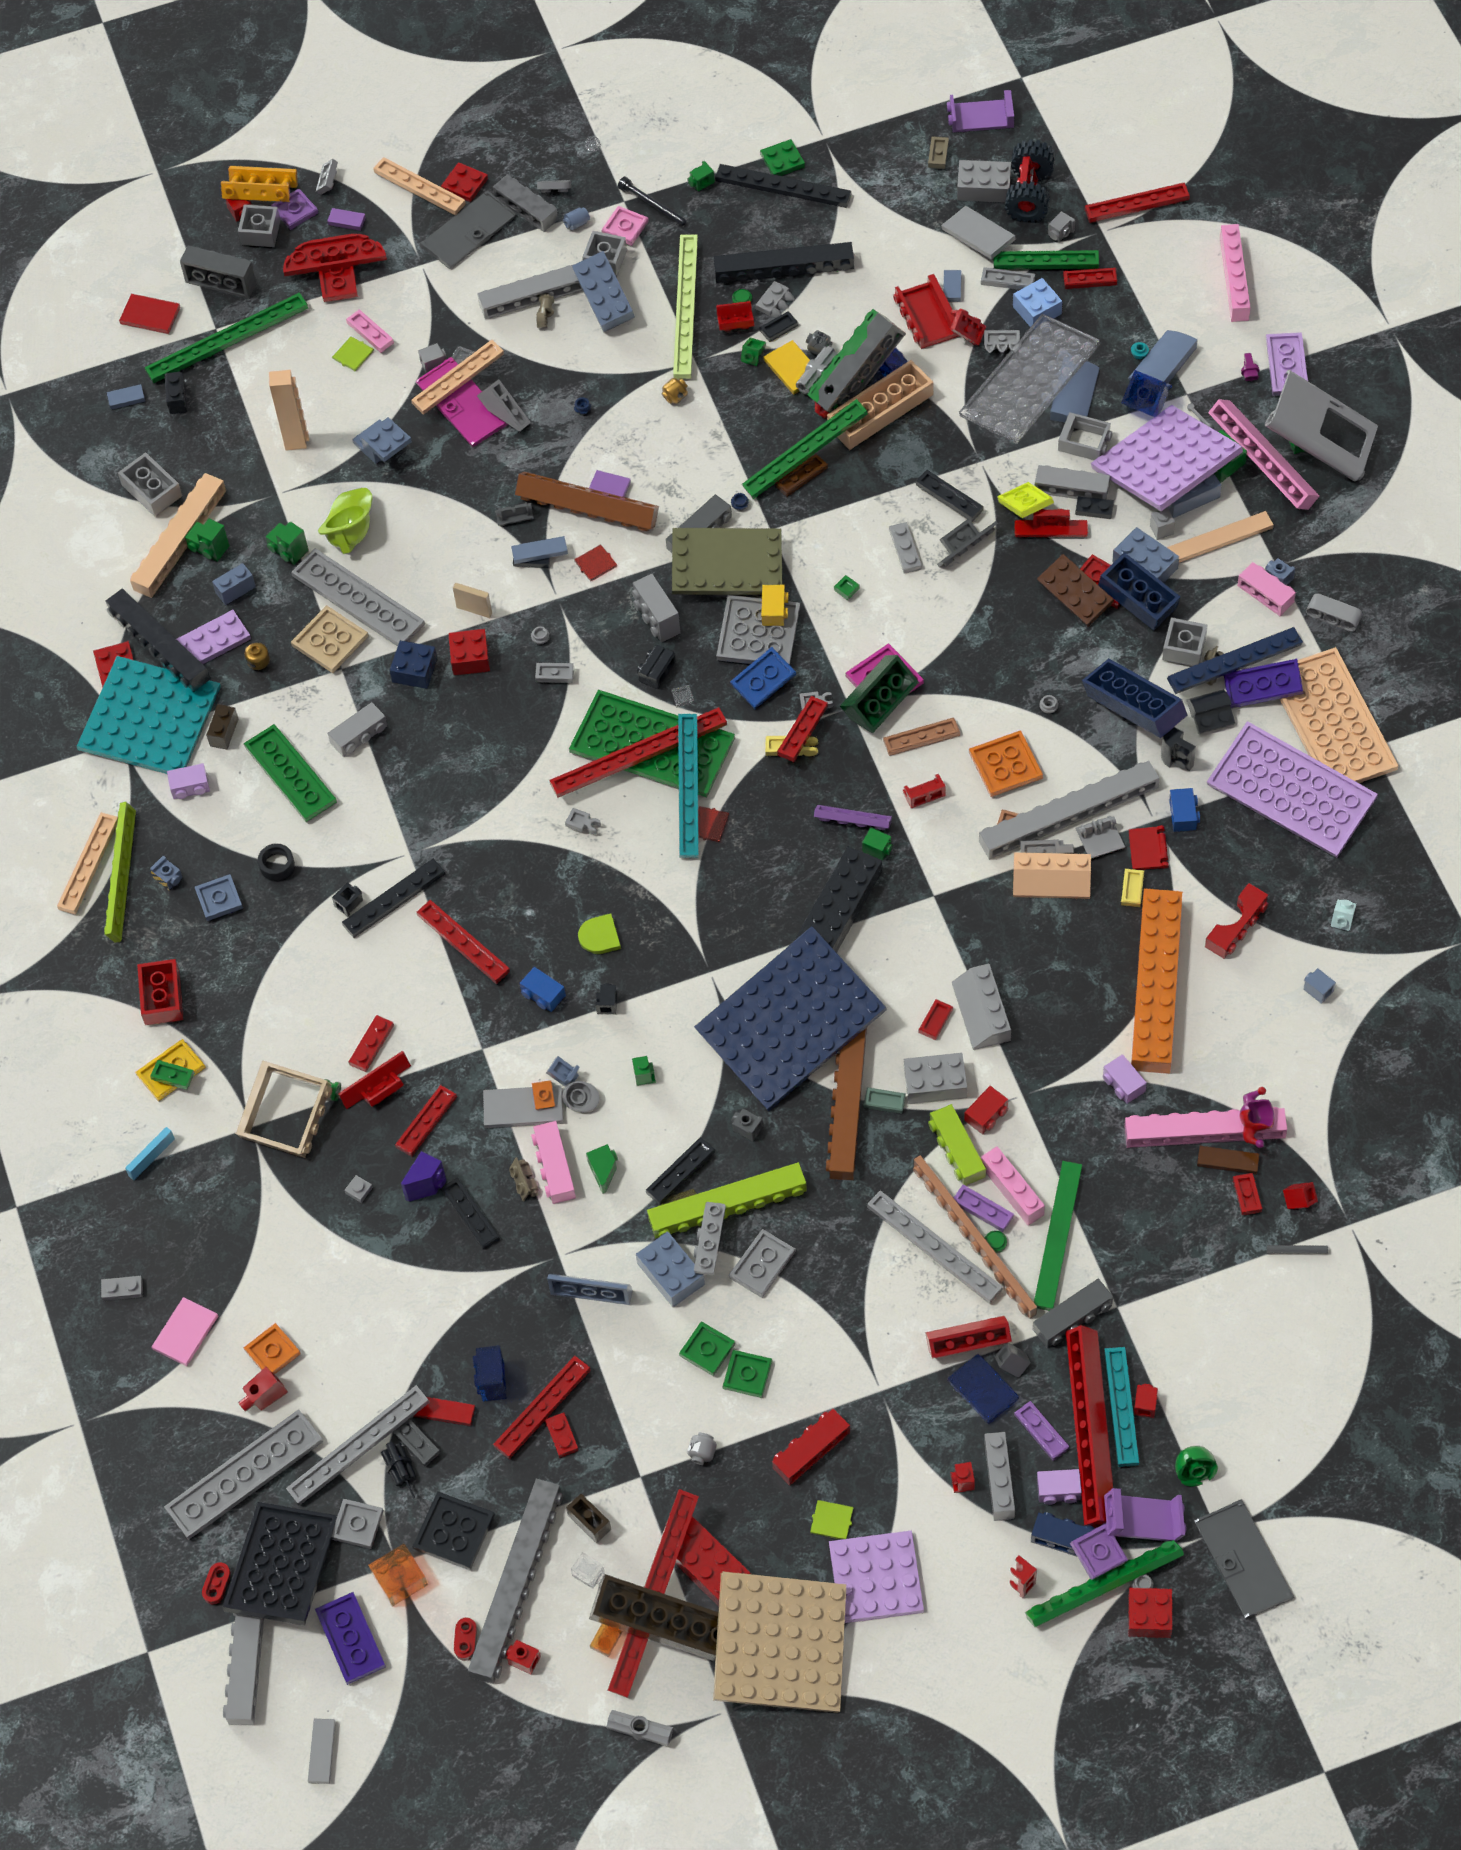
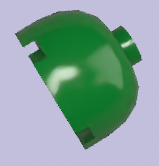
M1202 1446L1185 1448L1178 1454L1175 1462V1471L1178 1479L1186 1486L1202 1485L1201 1481L1207 1478L1210 1481L1217 1474L1218 1470L1213 1454Z

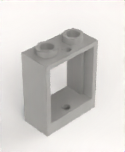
M1069 412L1058 440V451L1096 460L1105 454L1107 450L1106 443L1107 441L1110 442L1113 431H1110L1111 423ZM1074 428L1102 435L1098 448L1070 441Z

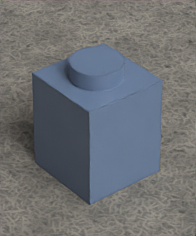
M1317 968L1313 973L1310 972L1305 977L1304 991L1322 1004L1334 992L1336 982Z

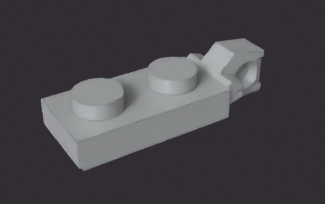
M1059 839L1020 841L1021 853H1074L1073 844H1063V840Z

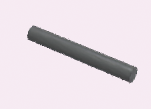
M1267 1245L1266 1251L1267 1253L1328 1254V1246Z

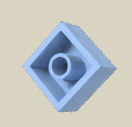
M1041 278L1013 294V308L1034 330L1062 314V300L1045 280Z

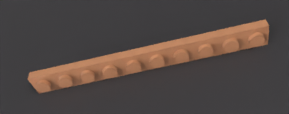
M921 1155L915 1158L913 1171L916 1176L924 1180L926 1189L930 1193H934L939 1206L947 1210V1215L953 1223H957L962 1236L970 1240L971 1247L976 1253H980L983 1257V1263L988 1269L991 1268L993 1270L994 1277L998 1283H1003L1008 1296L1011 1299L1014 1298L1018 1303L1017 1306L1023 1315L1026 1314L1029 1319L1037 1314V1306Z

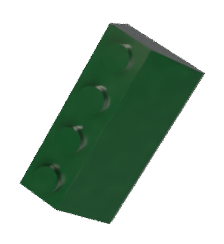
M885 655L844 700L840 707L850 720L870 733H874L919 682L898 655Z

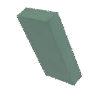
M867 1087L863 1106L864 1108L902 1114L906 1093Z

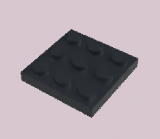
M437 1491L412 1547L419 1552L471 1570L495 1513Z

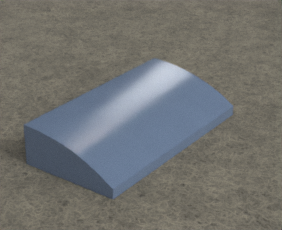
M1167 330L1129 376L1128 380L1159 396L1196 350L1198 339L1181 332Z
M1065 355L1050 412V420L1066 422L1069 412L1088 417L1099 373L1098 366L1088 361Z
M548 1274L547 1277L551 1295L630 1305L633 1291L630 1284L557 1274Z

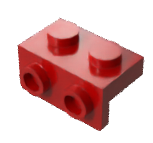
M750 301L716 306L719 330L731 331L736 328L747 329L754 326Z

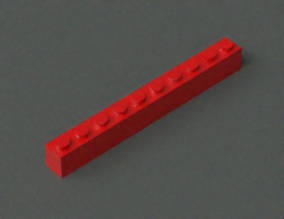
M1080 1325L1066 1331L1084 1526H1092L1096 1529L1106 1524L1104 1495L1113 1489L1098 1331Z

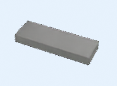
M986 267L983 268L981 285L1021 290L1035 281V274Z
M314 1718L308 1783L330 1784L335 1719Z

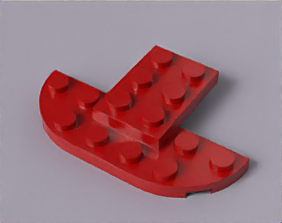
M347 234L311 240L298 245L295 251L286 257L283 273L285 277L319 271L323 302L358 297L353 265L387 260L384 248L378 241L375 242L369 239L367 235Z

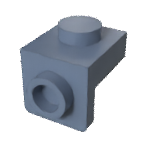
M557 1056L546 1074L563 1086H566L577 1079L579 1076L577 1071L580 1067L578 1065L573 1067Z

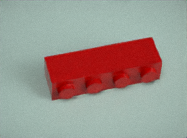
M1005 1315L925 1332L928 1350L932 1359L1012 1342L1009 1323Z
M834 1409L824 1412L816 1424L809 1425L800 1438L793 1439L784 1452L780 1451L774 1456L772 1461L773 1469L789 1486L850 1433V1425Z

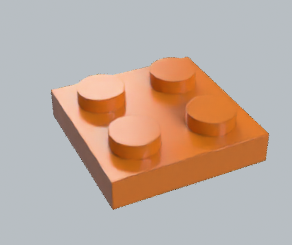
M276 1323L243 1347L244 1351L261 1370L267 1366L274 1374L301 1354L299 1349Z

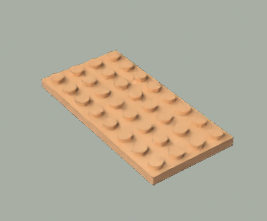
M1335 647L1298 660L1304 694L1281 698L1280 701L1308 755L1357 783L1398 770V764L1337 648Z

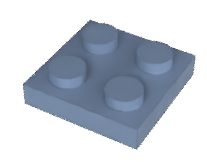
M230 874L195 886L207 921L243 908Z

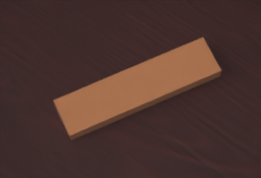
M953 717L884 737L883 742L888 755L891 756L960 736V731Z

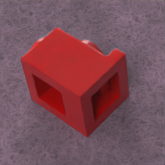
M971 1462L955 1464V1472H950L954 1493L974 1490L975 1481Z

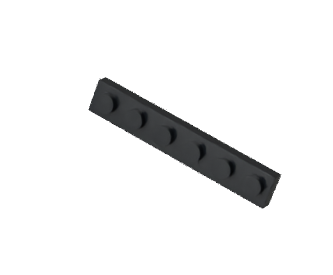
M434 858L342 921L343 927L355 938L444 876L445 870Z

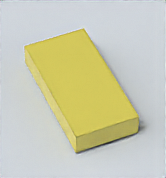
M1125 869L1121 905L1140 907L1144 871Z

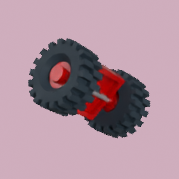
M1030 139L1029 142L1024 140L1022 144L1019 142L1017 147H1014L1011 169L1020 178H1018L1016 186L1013 184L1007 190L1005 211H1007L1008 215H1011L1012 219L1017 218L1019 222L1024 220L1027 223L1028 221L1034 223L1035 220L1040 221L1041 217L1045 218L1048 213L1049 192H1046L1045 187L1041 188V185L1037 184L1038 181H1041V178L1047 179V176L1050 177L1054 171L1055 150H1052V146H1047L1046 142L1040 143V140L1033 142V139Z

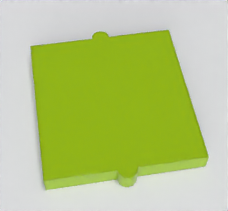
M350 336L332 356V359L341 363L343 367L346 366L356 371L374 349L364 344V341H359Z
M818 1500L815 1514L812 1515L813 1523L810 1533L841 1540L847 1539L849 1527L852 1526L853 1507Z

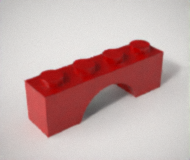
M1248 883L1238 896L1237 907L1241 911L1242 917L1231 925L1216 924L1206 937L1205 948L1223 959L1228 954L1231 955L1237 946L1236 943L1239 940L1242 941L1246 936L1249 926L1253 927L1259 913H1264L1269 905L1267 903L1268 894Z

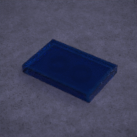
M976 1354L947 1378V1381L987 1424L991 1423L1019 1400V1396L979 1354Z

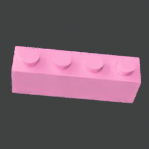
M553 1121L533 1126L535 1134H531L533 1145H538L539 1151H536L537 1161L543 1164L540 1172L542 1180H547L548 1186H544L547 1198L551 1197L553 1204L575 1199V1191L557 1122Z
M998 1146L981 1156V1161L986 1168V1174L1028 1226L1044 1216L1045 1205Z

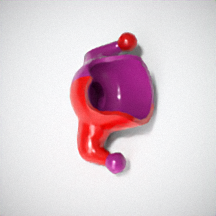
M1259 1087L1258 1090L1243 1096V1106L1239 1114L1240 1121L1244 1126V1141L1248 1144L1256 1145L1258 1148L1263 1147L1264 1142L1262 1139L1257 1140L1255 1138L1256 1132L1270 1129L1274 1125V1110L1271 1102L1267 1099L1256 1100L1259 1095L1266 1094V1088Z

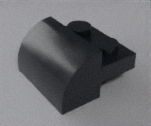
M1224 689L1187 699L1190 714L1194 718L1198 734L1235 724L1230 707L1231 701Z
M1173 727L1162 737V761L1169 768L1173 763H1176L1178 767L1190 771L1194 766L1196 746L1183 739V731Z

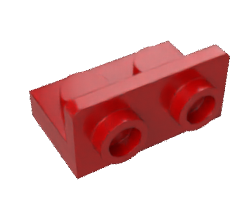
M964 309L952 310L950 314L955 318L950 330L973 345H979L986 325L982 324L979 318L970 316L969 312Z

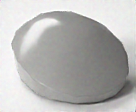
M574 1081L568 1084L562 1094L564 1104L569 1109L581 1113L594 1110L600 1099L597 1089L592 1084L583 1081Z

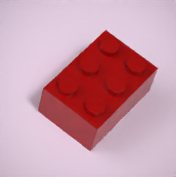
M176 959L137 964L141 1016L145 1026L183 1020L180 970Z

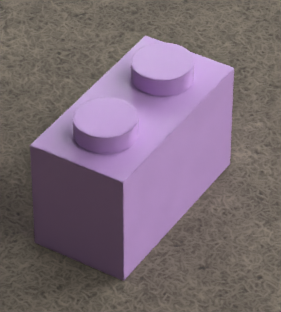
M204 763L167 771L173 799H183L187 796L201 795L210 791Z
M1123 1054L1104 1066V1081L1108 1085L1111 1084L1115 1089L1117 1097L1123 1099L1126 1104L1146 1092V1081Z
M1079 1469L1037 1472L1039 1503L1044 1502V1504L1051 1505L1059 1501L1075 1503L1077 1500H1081Z

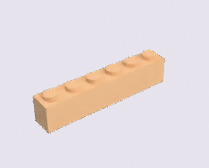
M291 370L269 372V387L285 450L306 449V441H309V431L307 430L306 420H304V410L302 409L301 398H299V390L296 388V377H292Z

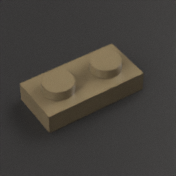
M931 138L928 168L945 169L949 138Z

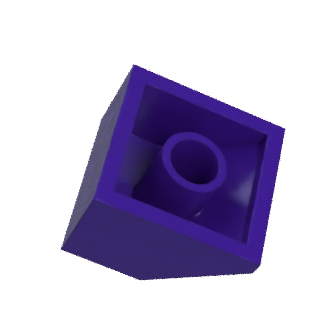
M422 1151L420 1152L401 1182L406 1201L410 1202L434 1195L438 1192L439 1188L441 1189L445 1185L446 1176L442 1161Z

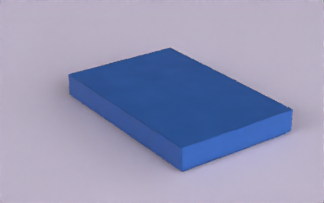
M771 647L731 680L730 684L755 710L792 679L796 672Z

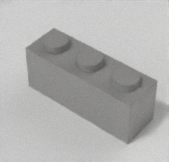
M371 702L327 734L331 745L344 757L352 753L361 744L368 742L375 734L382 732L387 727L385 715Z

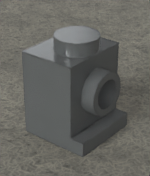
M742 1109L740 1113L735 1112L731 1119L733 1131L751 1141H754L763 1128V1118L745 1109Z

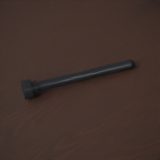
M624 176L620 179L618 183L620 190L623 192L630 191L681 225L686 224V220L633 186L629 178Z

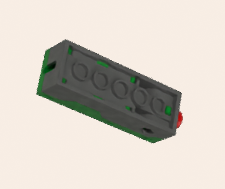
M872 309L868 312L861 325L854 330L851 338L843 344L842 350L833 357L829 367L821 373L819 380L811 386L807 395L815 401V412L826 419L827 414L860 394L906 333L878 311Z

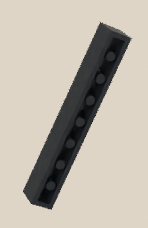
M852 242L713 256L716 283L854 269Z
M123 588L105 600L108 606L106 610L112 618L116 617L118 623L123 628L126 627L133 638L136 636L142 647H147L154 658L157 656L162 666L168 667L175 678L179 677L185 688L189 687L194 692L211 679L207 668Z

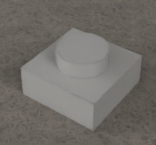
M355 1175L344 1191L345 1194L362 1203L373 1187L372 1184Z

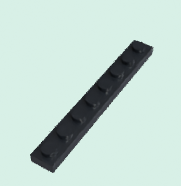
M724 164L719 165L715 175V181L844 208H847L852 195L851 190Z

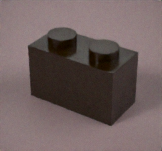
M217 704L206 734L210 747L228 750L239 720L235 707Z
M580 1494L566 1507L568 1516L596 1544L611 1531L610 1521L584 1495Z

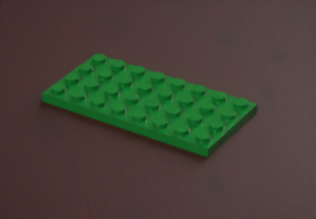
M598 689L569 747V753L595 761L678 725V715ZM717 729L697 738L698 795L708 797L735 740L734 733ZM678 747L624 769V771L679 789Z

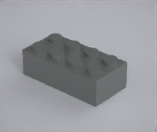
M189 245L180 259L185 283L248 299L257 284L252 261Z

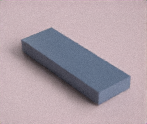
M565 536L511 546L514 564L568 554Z

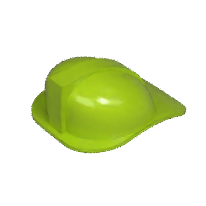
M358 488L338 495L332 504L327 519L318 529V533L325 535L328 542L334 547L340 548L343 554L350 553L356 544L364 539L369 530V512L373 500L370 490Z

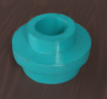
M1137 342L1132 345L1131 353L1134 358L1143 359L1148 355L1149 347L1145 343Z

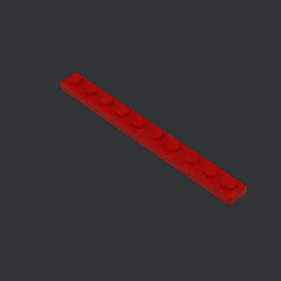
M719 707L697 716V738L727 726V720ZM678 725L550 779L549 782L557 798L678 747Z
M681 1489L678 1490L647 1576L645 1588L665 1594L699 1496ZM629 1632L627 1633L607 1691L628 1698L648 1639Z

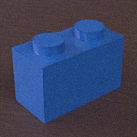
M1193 788L1171 789L1169 803L1173 832L1196 830L1197 823H1200V813L1195 808V806H1198L1197 795H1194Z
M533 967L520 982L522 995L527 999L534 1000L540 1008L547 1009L550 1012L566 996L563 985L536 967Z

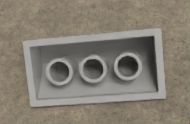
M990 964L970 968L952 981L973 1050L1011 1041V1028Z

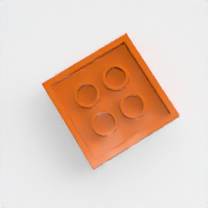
M1021 730L969 748V754L990 797L1043 779V774Z

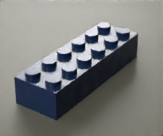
M1109 658L1082 680L1088 697L1159 738H1162L1188 716L1181 698Z

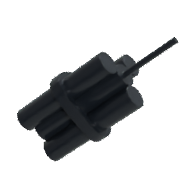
M389 1442L386 1444V1449L381 1451L387 1466L386 1471L388 1474H391L397 1487L406 1482L414 1499L415 1496L408 1483V1480H414L417 1477L411 1466L412 1461L407 1457L401 1443L394 1445L393 1442Z

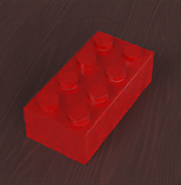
M693 1516L691 1517L675 1565L719 1607L721 1573H751Z

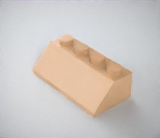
M1014 852L1013 897L1090 899L1091 854Z

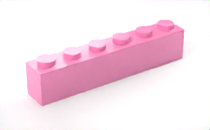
M1239 224L1221 225L1220 244L1231 322L1249 321L1250 302Z

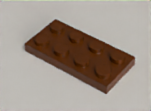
M1064 554L1037 578V581L1087 627L1114 603L1112 597Z

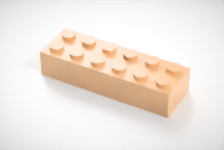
M910 360L827 414V420L856 399L867 410L868 415L838 436L840 441L851 450L933 396V381Z

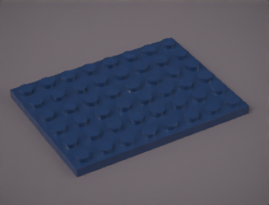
M811 926L696 1024L694 1028L761 1104L770 1111L881 1016L887 1008Z

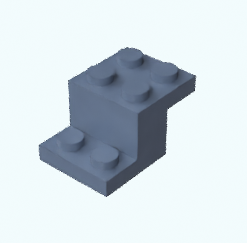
M389 417L383 421L379 419L352 439L353 444L375 464L381 460L387 461L412 442L411 437Z

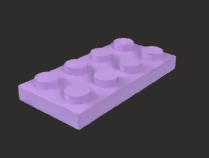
M1302 332L1266 334L1272 395L1280 396L1288 375L1286 374L1287 370H1291L1308 381Z
M234 610L177 638L202 664L251 639L250 634Z

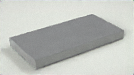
M964 206L941 225L942 230L989 259H993L1016 240L1014 234L967 206Z
M552 1086L555 1106L535 1109L532 1087L483 1090L484 1128L541 1125L556 1121L557 1124L563 1123L562 1086Z

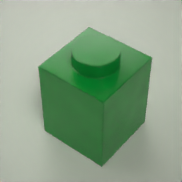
M873 828L869 829L862 841V852L882 861L886 855L890 854L893 847L891 836Z

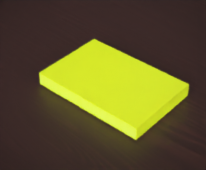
M1029 482L997 497L999 503L1021 518L1054 503L1051 496Z

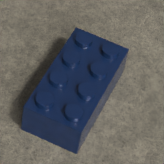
M1125 552L1100 576L1098 586L1153 631L1178 607L1180 596Z

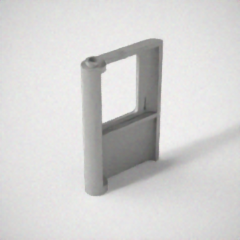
M1287 370L1286 374L1288 375L1277 407L1267 418L1265 426L1352 481L1360 480L1365 474L1364 468L1378 425L1296 373ZM1327 409L1366 433V439L1359 458L1320 434Z

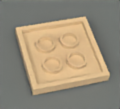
M326 605L291 641V645L331 673H334L369 635L367 631Z

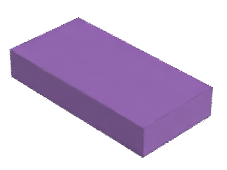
M332 208L327 222L331 226L361 231L366 217L364 213Z

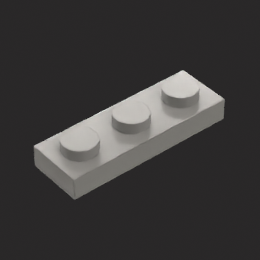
M907 522L889 526V532L903 573L921 570V563Z

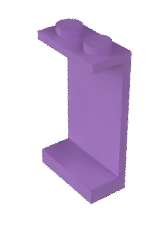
M1011 90L1004 91V100L954 104L953 95H950V102H947V113H951V115H948L949 126L952 125L953 132L1014 128Z
M1116 1488L1111 1489L1104 1495L1107 1535L1160 1541L1174 1540L1175 1542L1185 1536L1186 1524L1184 1523L1183 1516L1185 1507L1182 1503V1495H1177L1171 1501L1121 1496V1489Z

